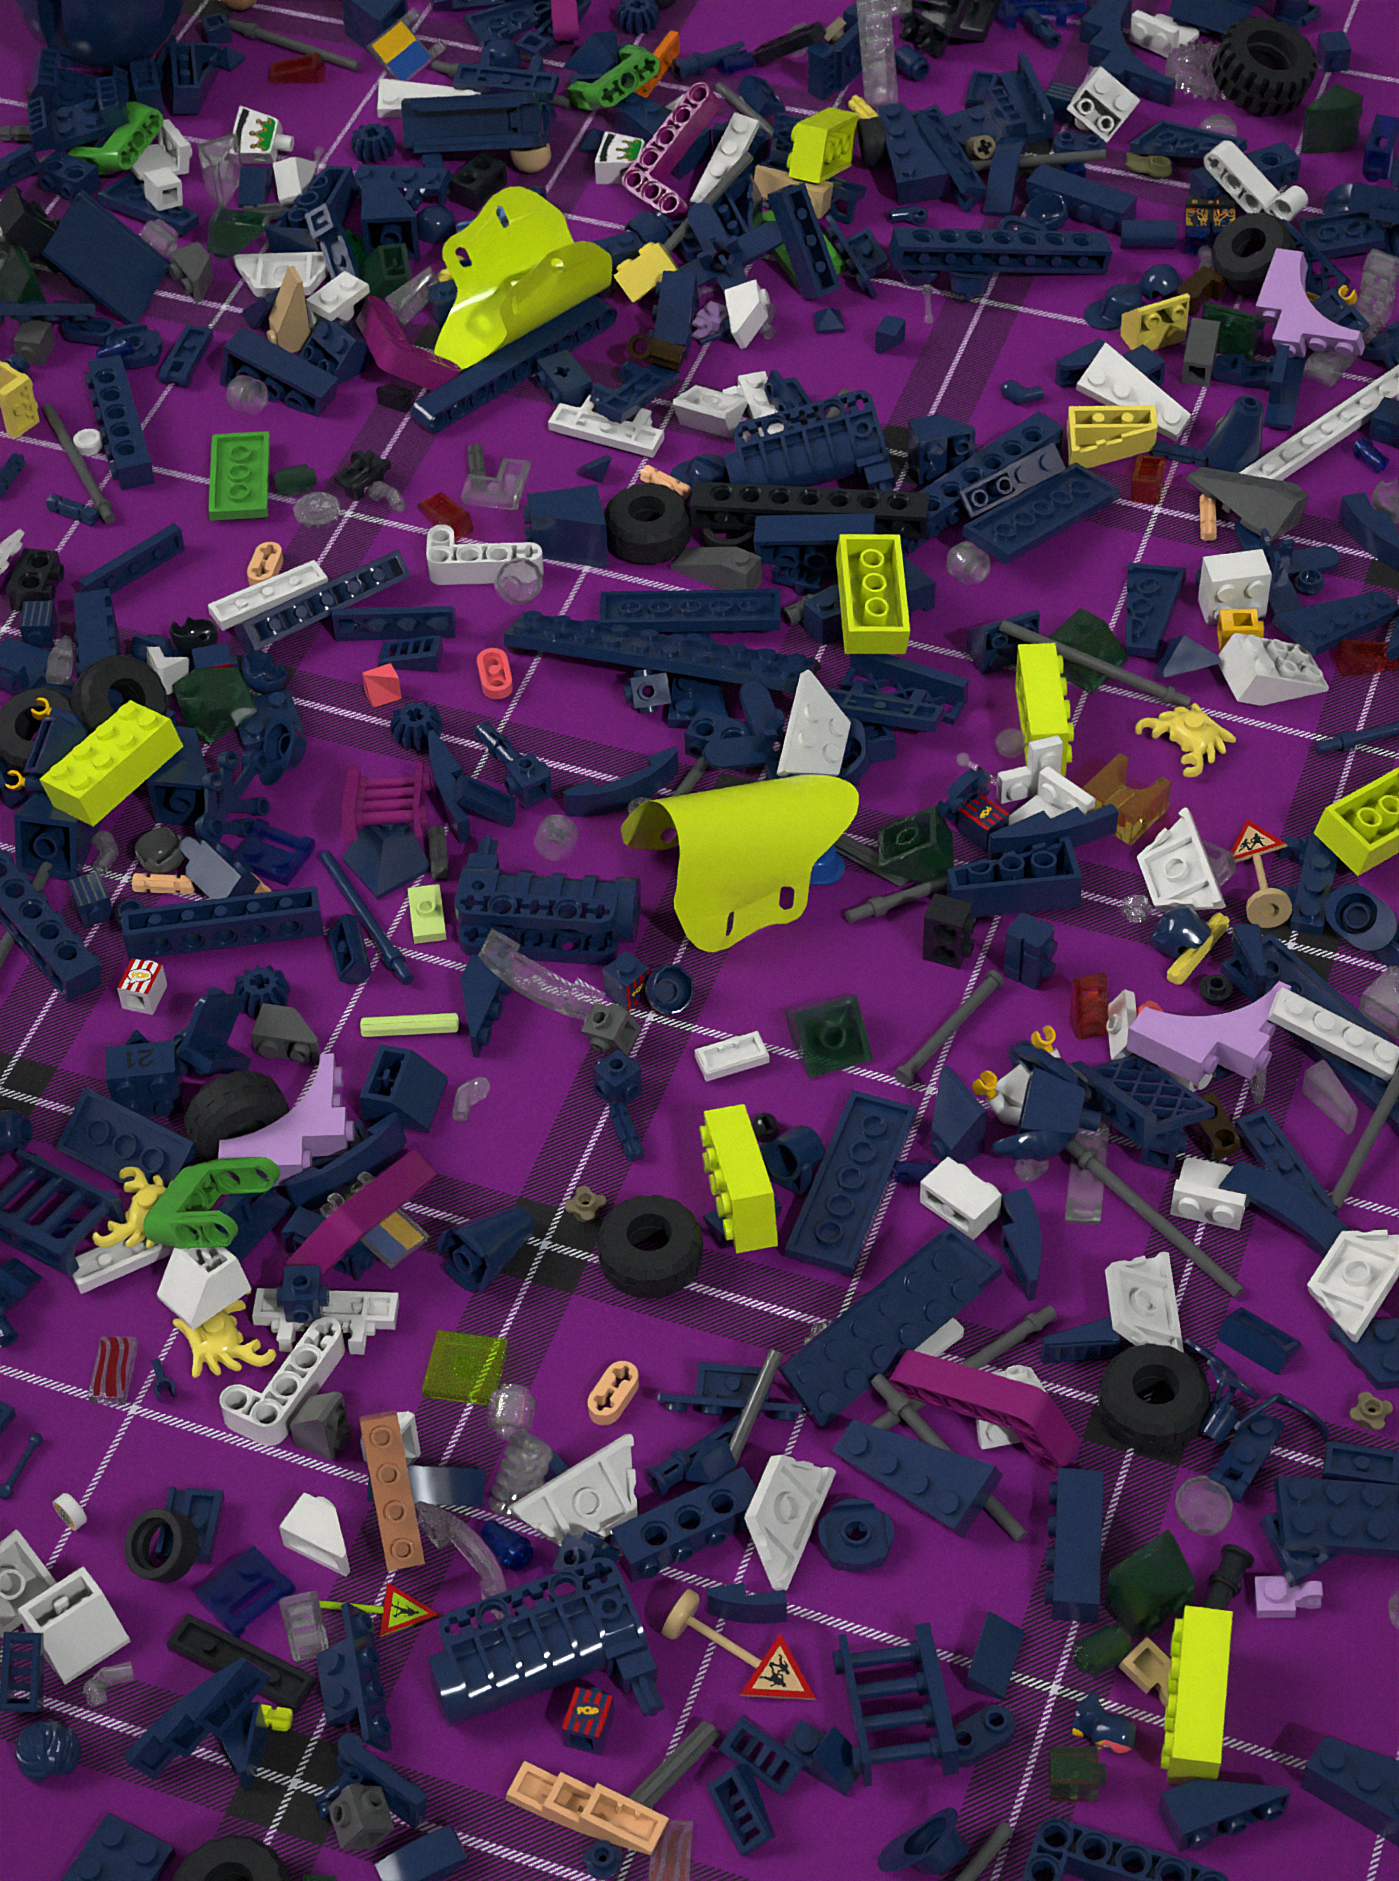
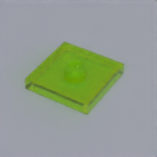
M437 1330L422 1386V1396L494 1406L508 1350V1339Z

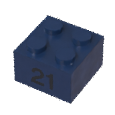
M174 1040L106 1047V1081L111 1099L146 1117L171 1116L173 1114L185 1113L184 1080Z

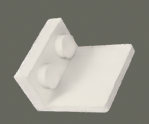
M1047 766L1039 772L1038 794L1009 816V825L1043 810L1050 818L1076 807L1086 815L1095 810L1096 799Z

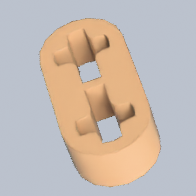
M264 542L256 548L247 569L250 586L279 574L283 564L282 548L278 543Z
M617 1361L606 1370L588 1398L589 1417L593 1422L599 1425H610L620 1417L639 1387L638 1370L635 1365L627 1361ZM625 1375L629 1376V1381L623 1380L617 1387L616 1378L622 1379ZM610 1398L611 1408L605 1407L602 1411L598 1410V1405L604 1406Z

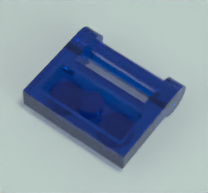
M257 819L252 826L250 834L233 856L251 866L253 874L288 886L314 851L315 839L308 836L301 838L271 827L267 821ZM264 838H268L297 850L292 853L262 841Z
M252 1546L194 1592L196 1599L230 1635L239 1638L246 1632L245 1627L283 1597L285 1599L291 1597L296 1593V1588L286 1575L281 1574L255 1546ZM269 1584L273 1586L236 1616L232 1614Z

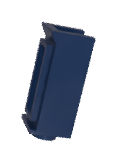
M299 1206L281 1231L285 1252H295L327 1217ZM360 1239L332 1269L349 1276L352 1274L355 1281L358 1282L365 1270L369 1271L372 1268L376 1259V1252Z

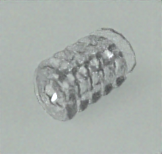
M515 1432L509 1436V1442L512 1445H508L505 1448L507 1458L501 1460L500 1467L503 1470L497 1473L496 1480L498 1483L492 1487L494 1496L488 1499L490 1509L505 1517L518 1518L509 1511L508 1507L543 1485L544 1476L548 1472V1463L552 1460L553 1456L550 1446L545 1441L524 1432Z

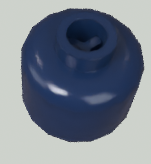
M19 1110L0 1111V1155L15 1154L19 1148L25 1150L33 1137L31 1121Z

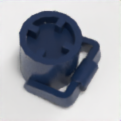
M1276 0L1275 21H1284L1292 29L1296 28L1298 30L1321 16L1320 6L1309 3V0Z
M804 1125L794 1126L770 1143L764 1142L761 1145L760 1152L769 1180L798 1195H804L811 1188L812 1168L819 1164L824 1156V1145L816 1131Z

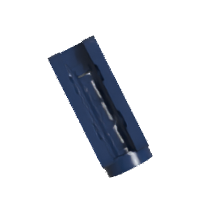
M485 835V839H480L477 853H469L467 866H464L461 871L455 898L456 917L461 922L459 930L460 949L466 955L471 956V954L490 958L602 966L612 963L617 958L620 942H636L641 911L640 878L617 877L616 881L600 880L599 875L585 874L583 879L568 878L567 873L553 872L551 877L536 876L535 871L520 870L519 874H504L503 869L499 868V858L496 855L499 842L498 840H492L490 835ZM503 938H510L515 941L510 946L498 944V941ZM567 943L579 945L573 951H567L562 948ZM585 945H588V951H585ZM601 947H606L605 951H600Z

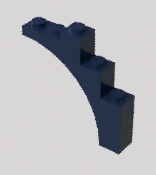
M1099 0L1081 19L1079 41L1089 44L1087 65L1092 67L1101 66L1134 95L1170 107L1175 98L1176 80L1144 64L1132 53L1122 35L1124 26L1131 18L1132 0Z

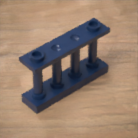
M19 1148L15 1154L22 1167V1171L0 1191V1241L71 1277L80 1268L74 1256V1248L105 1217L119 1224L126 1222L121 1208L122 1201L114 1192L110 1190L105 1192L46 1162L42 1156L38 1154L32 1155ZM32 1180L43 1184L16 1213L11 1212L8 1214L2 1210ZM56 1192L68 1197L40 1226L35 1225L33 1227L26 1223ZM81 1204L92 1209L65 1238L60 1237L57 1239L50 1235Z
M930 1623L915 1624V1641H909L907 1646L850 1653L846 1634L838 1635L839 1651L832 1652L835 1675H843L856 1747H851L854 1772L861 1771L864 1787L872 1786V1765L932 1757L933 1761H940L943 1776L958 1774V1746ZM911 1661L912 1665H919L920 1672H916L915 1677L857 1685L853 1671L855 1668ZM917 1692L919 1696L926 1697L927 1704H922V1709L862 1716L859 1701ZM924 1724L925 1728L933 1729L934 1736L929 1737V1741L869 1749L866 1732Z

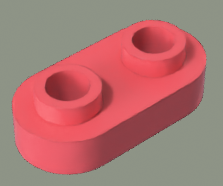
M488 648L481 651L477 656V666L484 695L490 699L506 698L513 690L512 676L506 653L498 648Z

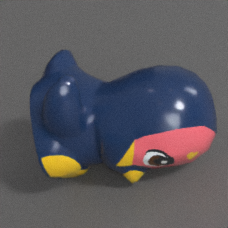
M1093 1692L1082 1699L1074 1718L1071 1734L1092 1738L1097 1750L1106 1748L1119 1754L1130 1751L1137 1739V1729L1134 1723L1120 1714L1107 1713L1100 1704L1099 1693Z

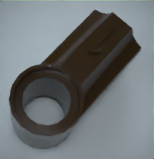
M639 333L633 335L627 344L629 354L636 359L677 371L680 370L683 364L686 350L684 346ZM645 339L648 342V350L645 354L639 355L635 349L636 344L639 340Z

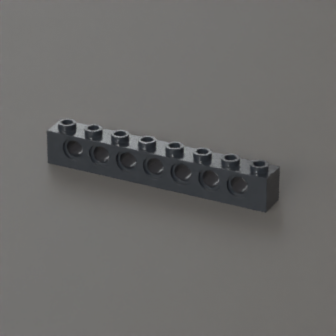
M694 481L689 507L691 527L755 531L757 516L875 514L878 534L900 535V538L927 539L930 519V493Z

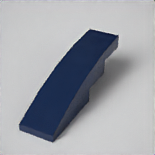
M431 730L428 732L429 757L437 800L447 824L458 842L462 844L471 840L470 824L467 816L468 810L456 803L457 779L463 774V771L436 732Z
M1112 803L1086 815L1076 807L1050 818L1043 810L989 834L987 856L993 860L1000 859L1003 853L1015 851L1016 854L1032 851V845L1044 842L1047 846L1059 843V838L1070 835L1073 847L1088 844L1116 833L1119 811Z
M246 1658L238 1659L209 1677L180 1699L134 1743L123 1757L128 1765L156 1780L177 1754L187 1759L210 1732L220 1737L272 1677L268 1672Z

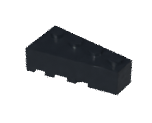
M14 185L0 201L2 237L10 245L15 246L17 244L23 248L24 252L33 260L39 259L44 262L46 267L54 274L61 273L72 286L79 288L70 281L71 278L41 254L58 227L60 220L55 217L51 221L42 210L40 204L34 200L28 203L22 198V190Z

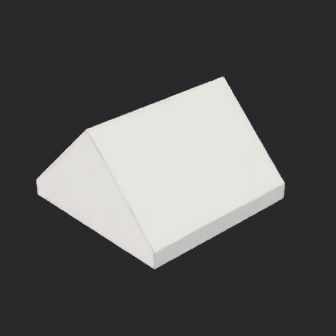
M695 385L673 400V406L681 425L732 439L733 432L740 422L748 400Z
M18 1530L13 1531L0 1542V1638L2 1639L4 1632H12L22 1623L18 1608L57 1584L56 1580Z

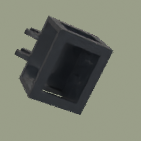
M896 0L895 6L907 12L900 18V23L904 24L899 38L903 41L915 42L918 44L919 50L929 52L936 57H943L951 37L985 42L1002 0Z

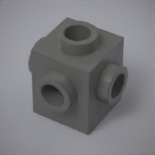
M595 1003L590 1015L585 1019L581 1032L590 1041L589 1046L595 1051L607 1054L608 1051L615 1052L620 1050L627 1056L641 1027L623 1007L616 1004L606 1006Z
M362 1783L348 1785L342 1789L341 1794L328 1806L341 1849H374L395 1829L381 1786H364Z

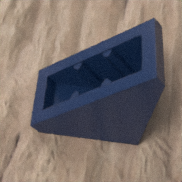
M615 31L593 33L563 67L583 74L608 73L618 65V34Z
M1181 635L1165 641L1154 672V678L1159 680L1221 664V658L1188 636Z
M260 1701L250 1702L220 1737L215 1735L244 1791L252 1786L270 1739Z

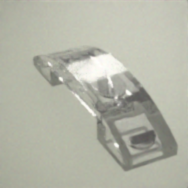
M493 928L490 930L478 956L495 975L517 992L551 1010L581 1020H585L590 1015L595 1003L602 1004L605 993L579 978L573 984L518 953L519 943Z
M1101 1118L1097 1132L1078 1128L1074 1139L1087 1150L1092 1149L1098 1154L1097 1159L1106 1166L1109 1123ZM1071 1155L1065 1222L1100 1226L1104 1183L1089 1169L1083 1170L1078 1165L1079 1161Z
M422 1501L414 1504L418 1526L435 1546L440 1549L451 1541L484 1579L480 1582L482 1600L507 1591L502 1571L494 1555L474 1530L442 1508ZM496 1609L490 1610L498 1620L504 1618L501 1611Z

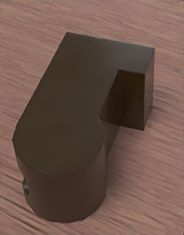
M1203 265L1178 287L1177 296L1187 293L1190 296L1188 316L1197 314L1200 311V306L1208 300L1218 301L1224 296L1225 277Z
M1211 1092L1201 1096L1202 1099L1215 1107V1117L1187 1125V1130L1192 1129L1199 1142L1202 1143L1206 1155L1214 1162L1241 1150V1143L1238 1133L1215 1093Z

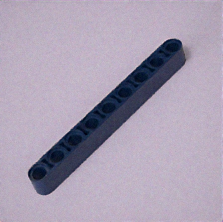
M596 295L590 297L419 399L412 407V419L432 434L441 432L537 373V360L566 349L572 352L608 330L617 319V310Z

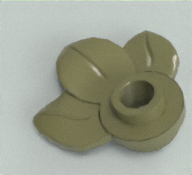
M1127 152L1125 166L1130 170L1139 173H1149L1155 179H1163L1171 174L1172 167L1170 166L1171 161L1168 156L1148 154L1147 157H1142Z

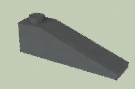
M1200 467L1188 474L1186 479L1208 498L1222 501L1224 503L1222 509L1227 513H1233L1234 511L1242 517L1240 523L1247 529L1261 536V530L1266 528L1270 534L1271 542L1299 524L1310 494L1302 491L1301 487L1295 483L1207 467Z

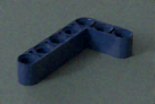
M1049 1818L1041 1823L1021 1881H1036L1033 1877L1046 1875L1052 1881H1063L1065 1874L1085 1881H1162L1165 1878H1174L1177 1881H1229L1225 1874L1218 1870L1061 1818ZM1056 1839L1062 1842L1063 1845L1057 1848L1047 1845L1046 1841ZM1095 1852L1102 1858L1096 1861L1090 1860L1084 1854ZM1135 1865L1141 1872L1129 1873L1123 1867Z

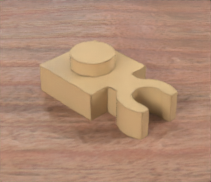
M1146 1637L1118 1667L1146 1695L1155 1688L1159 1692L1160 1702L1167 1707L1169 1695L1167 1693L1171 1659Z

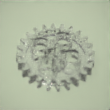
M1198 40V43L1195 45L1188 41L1187 46L1179 44V49L1173 48L1172 53L1168 54L1165 71L1166 76L1176 80L1175 89L1184 88L1183 94L1191 92L1193 93V98L1202 95L1204 100H1207L1209 96L1214 101H1217L1218 96L1227 100L1223 95V90L1218 89L1212 74V60L1220 43L1213 46L1211 41H1208L1206 45L1201 40Z

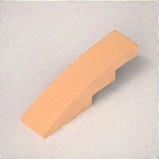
M526 1761L523 1762L506 1794V1801L545 1819L585 1835L609 1841L611 1844L648 1855L652 1854L669 1820L668 1817L599 1783L593 1788L562 1772L557 1777Z

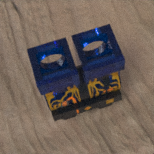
M1191 194L1189 199H1186L1183 254H1208L1210 237L1212 249L1213 242L1228 223L1230 224L1236 218L1235 200H1230L1228 195H1217L1214 197V200L1204 199L1201 194ZM1197 240L1203 244L1201 246H1192L1189 242Z

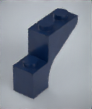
M1099 338L1056 362L1055 383L1062 388L1077 387V383L1105 342ZM1144 344L1121 355L1157 386L1164 383L1166 361Z

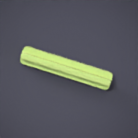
M457 1013L363 1017L360 1022V1030L363 1037L455 1033L459 1030V1017Z

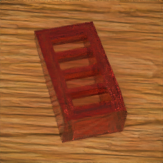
M319 52L271 63L269 80L271 83H323L326 67Z
M1137 456L1131 483L1132 502L1158 504L1160 502L1166 467L1165 457Z
M442 492L417 504L418 509L433 526L447 525L451 527L454 531L455 541L472 533L474 530L469 512Z
M1346 639L1342 640L1334 654L1342 676H1358L1399 670V658L1393 661L1385 658L1384 654H1387L1386 649L1389 642Z
M1102 972L1073 979L1069 1022L1076 1038L1083 1040L1107 1034L1106 1026L1109 1014L1106 973Z

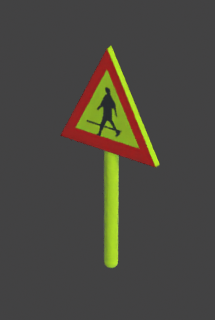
M388 1582L384 1606L350 1603L367 1613L383 1614L380 1637L440 1616L436 1611ZM320 1600L312 1602L314 1608L342 1610L341 1605L344 1604Z

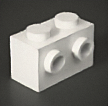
M949 1157L945 1158L920 1183V1203L972 1240L981 1234L1000 1215L1002 1194L999 1193L997 1188L991 1183H985L972 1174L967 1166L958 1164Z

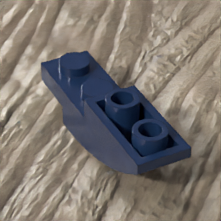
M1050 443L958 491V495L971 519L1066 468L1055 444Z

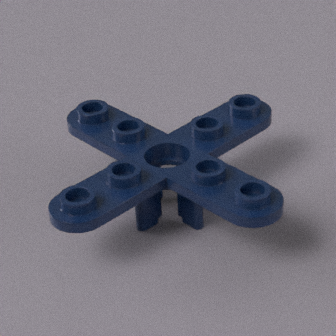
M705 202L694 204L688 211V220L703 252L699 253L696 259L679 267L678 272L696 273L698 288L717 279L724 294L726 289L749 282L742 265L776 249L784 243L777 222L769 221L739 237L732 236L727 238L713 207ZM727 251L730 255L729 260L726 261L724 254L718 256L722 264H717L714 261L716 254Z
M1241 518L1234 524V533L1243 552L1262 549L1267 562H1270L1269 568L1272 577L1268 605L1273 615L1303 608L1290 577L1298 576L1299 572L1305 568H1314L1324 572L1333 570L1339 565L1340 554L1332 547L1318 546L1293 551L1294 539H1286L1278 544V551H1276L1266 528L1261 530L1260 536L1240 523ZM1202 568L1197 571L1195 578L1196 584L1199 587Z
M757 681L744 683L739 690V698L753 736L709 741L702 752L704 761L710 767L717 770L764 765L769 780L800 775H777L786 732L783 731V726L785 725L783 712L780 709L776 711L770 693L763 684ZM774 741L782 745L778 752L771 748Z

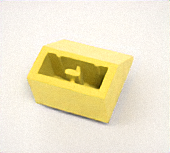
M649 242L638 251L640 254L638 258L634 261L628 258L616 267L618 273L614 277L632 303H637L656 288L657 281H662L663 271H679L663 244Z
M1188 293L1122 314L1121 338L1131 350L1144 344L1152 351L1185 341L1190 296Z

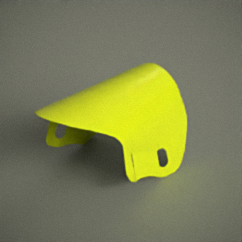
M521 186L508 187L501 190L488 200L469 226L451 236L443 246L442 257L456 283L458 292L438 337L434 354L454 362L461 370L483 360L608 288L612 279V258L610 254L592 242L579 241L574 243L562 212L538 193ZM498 206L503 208L508 218L509 225L506 228L501 225L496 210ZM458 247L465 248L472 262L471 266L463 267L460 264L455 253Z
M797 775L646 801L636 808L623 822L621 834L624 844L631 849L664 850L679 844L680 858L677 887L674 896V909L687 938L700 950L717 952L728 949L761 928L772 924H787L798 919L803 914L808 901L812 867L853 821L858 810L859 794L850 782L829 775ZM666 828L677 830V834L669 843L663 842L660 839L661 834ZM784 886L794 889L793 906L786 910L779 905L781 888ZM733 911V928L729 936H726L728 916Z

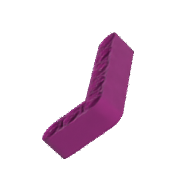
M550 0L554 42L579 40L576 0Z
M698 82L687 91L626 171L622 179L623 186L637 201L653 212L658 211L673 221L686 219L690 207L676 192L662 183L720 107L719 98L706 83Z
M374 296L367 297L356 322L378 367L392 375L432 391L459 376L461 368L454 362L408 343L392 309L386 302Z
M414 1148L333 1211L284 1263V1266L321 1265L322 1277H324L360 1239L422 1191L439 1173Z
M913 1350L905 1351L888 1380L898 1392H904L910 1399L1014 1430L1037 1464L1054 1474H1058V1468H1066L1080 1443L1078 1436L1050 1395L1030 1384Z

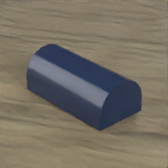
M1121 220L1120 248L1175 249L1177 236L1176 220Z
M345 913L327 932L339 981L346 984H358L370 977L372 969L359 920L357 917Z

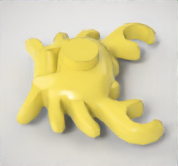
M1197 703L1192 704L1191 711L1185 707H1176L1174 712L1160 713L1159 719L1144 718L1138 721L1135 728V733L1138 735L1142 734L1143 728H1152V737L1154 739L1164 732H1169V739L1180 744L1182 751H1190L1191 753L1181 757L1182 764H1192L1195 766L1187 767L1183 770V775L1189 778L1197 777L1202 773L1203 755L1205 753L1208 756V762L1213 763L1215 761V748L1219 753L1225 754L1226 748L1223 741L1236 742V737L1215 723L1201 710Z
M131 1166L120 1170L119 1176L121 1179L129 1176L135 1177L133 1181L124 1184V1191L137 1193L131 1198V1206L125 1213L127 1223L119 1224L109 1221L108 1230L112 1231V1233L102 1237L98 1232H94L92 1238L96 1245L109 1248L131 1236L126 1241V1246L131 1248L146 1238L144 1219L167 1189L164 1187V1182L159 1175L153 1176L155 1184H148L140 1168ZM146 1240L147 1248L154 1246V1242Z
M242 1300L230 1304L194 1330L179 1318L172 1321L174 1326L186 1336L193 1354L192 1376L194 1378L200 1376L203 1362H206L209 1369L219 1376L221 1369L217 1362H221L231 1370L240 1371L242 1369L241 1364L233 1358L241 1359L257 1367L269 1365L274 1361L276 1357L274 1349H269L264 1355L255 1354L257 1349L261 1348L258 1339L246 1345H240L243 1341V1335L237 1331L236 1318L228 1314L244 1310L246 1305Z

